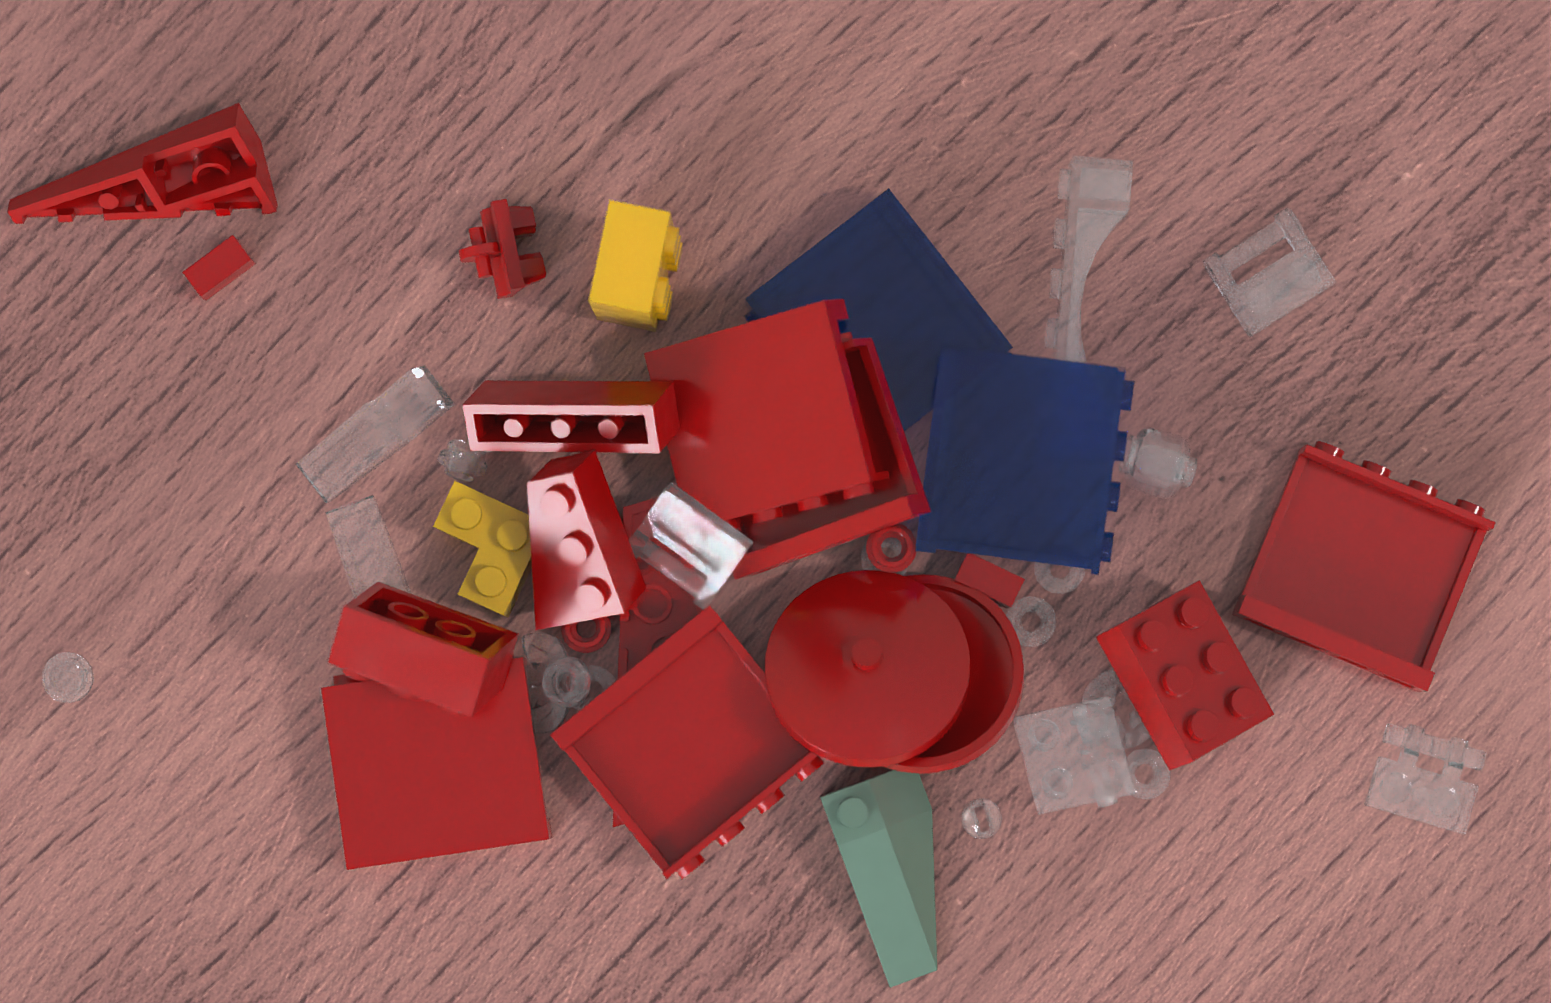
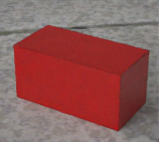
M231 235L182 273L199 296L207 301L256 263L234 235Z
M970 552L966 553L954 578V581L972 589L980 590L994 602L1009 609L1012 607L1025 580Z

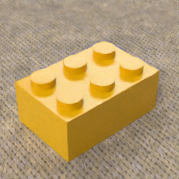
M609 200L589 297V303L597 320L656 332L658 320H668L673 292L671 291L667 275L668 271H678L683 247L681 235H679L680 228L674 227L671 212Z

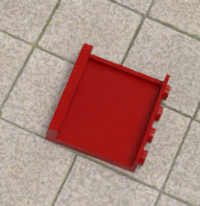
M844 299L822 300L644 353L650 380L673 381L680 429L669 441L667 447L689 530L707 527L709 536L739 529L737 522L739 518L752 515L754 524L777 519L784 516L781 508L783 506L797 503L799 512L829 504L828 494L843 491L845 500L875 492L873 482L890 478L888 470L882 472L875 471L837 322L849 319Z
M851 332L840 334L875 471L882 472L888 470L890 478L873 482L875 492L845 500L843 491L828 494L829 504L799 512L797 503L781 507L784 516L757 524H754L752 515L737 519L739 529L732 531L741 556L728 560L735 580L769 571L931 512L872 337L853 339Z
M1316 441L1314 447L1307 444L1299 449L1232 615L1416 692H1428L1435 675L1431 668L1486 532L1493 530L1496 522L1483 517L1486 510L1476 504L1457 499L1455 505L1436 498L1439 491L1430 485L1410 480L1407 486L1390 479L1392 471L1384 466L1367 460H1363L1362 465L1359 466L1342 458L1345 452L1338 447L1321 441Z
M710 605L550 734L562 751L569 755L662 870V874L666 879L676 872L683 880L706 861L700 852L715 839L723 847L745 829L740 819L756 807L762 815L785 796L779 788L794 775L802 782L825 763L820 756L797 742L782 725L769 698L765 672Z
M513 652L503 689L472 717L468 715L465 717L448 715L438 709V704L420 697L418 699L403 698L392 693L388 685L375 680H355L345 674L333 676L334 686L321 688L347 870L553 838L550 818H547L525 667L528 666L526 658H514Z

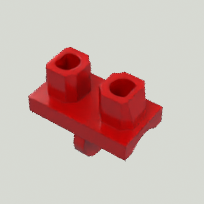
M507 199L492 201L490 203L491 207L480 211L483 226L469 229L472 246L463 248L458 252L460 262H475L478 278L493 276L498 299L512 297L523 288L540 282L546 277L544 260L541 253L518 255L515 238L529 237L536 233L533 208L531 206H508Z

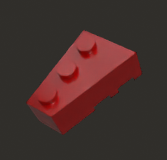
M596 450L551 459L527 482L535 631L625 613L646 589Z

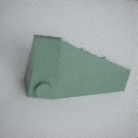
M890 770L820 796L889 987L891 988L937 971L932 807L919 773Z

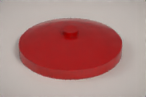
M879 570L850 571L831 576L812 585L786 607L777 620L768 641L765 656L766 683L769 698L778 719L788 733L806 749L822 758L854 767L887 766L908 760L924 752L939 741L952 727L964 706L970 683L969 647L966 635L954 612L946 602L928 587L916 580L896 573H886Z
M908 575L906 577L916 580L935 592L947 603L959 620L969 647L970 683L964 706L958 718L939 741L924 752L908 760L883 767L906 773H937L951 770L976 759L990 749L1006 732L1018 711L1024 688L1023 654L1016 631L1002 609L983 592L976 588L967 587L954 581L953 578L945 576Z

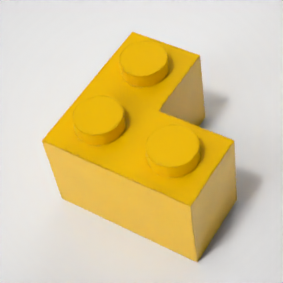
M454 481L433 527L478 548L458 595L509 618L532 569L529 515Z

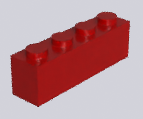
M485 380L462 404L470 451L586 452L596 450V453H661L680 429L673 381Z

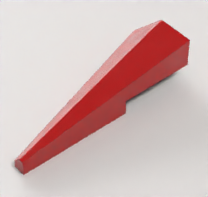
M236 103L14 197L9 201L7 212L15 224H24L26 218L57 216L59 222H73L75 216L104 215L105 221L181 218L184 211L215 210L216 216H230L233 209L261 208L262 214H271L277 212L278 204L261 140L240 104Z

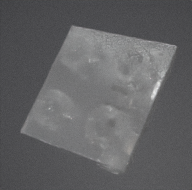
M1110 696L1014 717L1013 723L1038 815L1096 802L1098 807H1105L1117 803V798L1136 794Z

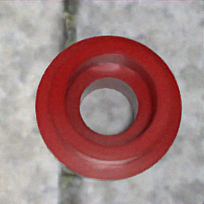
M898 523L871 533L867 539L866 552L869 561L878 570L886 573H897L906 569L913 562L917 553V542L911 530L905 525ZM893 538L900 543L901 552L898 556L887 557L884 555L882 543L886 539Z
M609 616L592 619L596 624V631L588 638H583L578 634L577 625L579 622L561 625V634L565 643L573 650L581 653L598 651L608 642L611 635L612 626Z

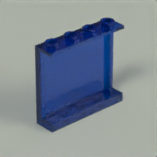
M889 188L745 298V305L750 310L744 315L747 323L822 300L844 299L849 319L837 322L840 334L851 332L853 339L872 337L904 432L992 364L995 365L1007 356L1013 348Z
M943 344L940 350L923 484L931 512L919 516L915 551L936 553L937 549L1085 568L1091 569V574L1099 575L1100 561L1110 563L1114 532L1105 531L1107 511L1117 512L1121 482L1111 481L1114 461L1124 462L1128 432L1118 430L1121 410L1131 411L1135 381L1125 380L1126 368Z

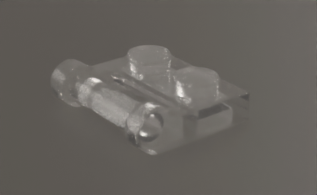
M1289 207L1274 215V222L1222 255L1214 253L1203 260L1204 267L1250 338L1337 283L1305 234L1297 216ZM1284 238L1287 239L1293 249L1292 252L1237 285L1231 275L1232 271Z
M672 482L663 490L629 541L635 559L640 557L695 597L693 603L703 610L711 605L754 543ZM655 537L707 575L709 579L707 581L652 542L651 539Z

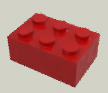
M1200 580L1096 636L1169 770L1199 759L1274 715Z
M376 582L343 606L328 663L342 668L343 674L359 681L375 680L390 686V691L400 697L407 699H418L420 697L438 704V709L448 715L456 717L468 715L472 717L503 689L519 633L381 582Z

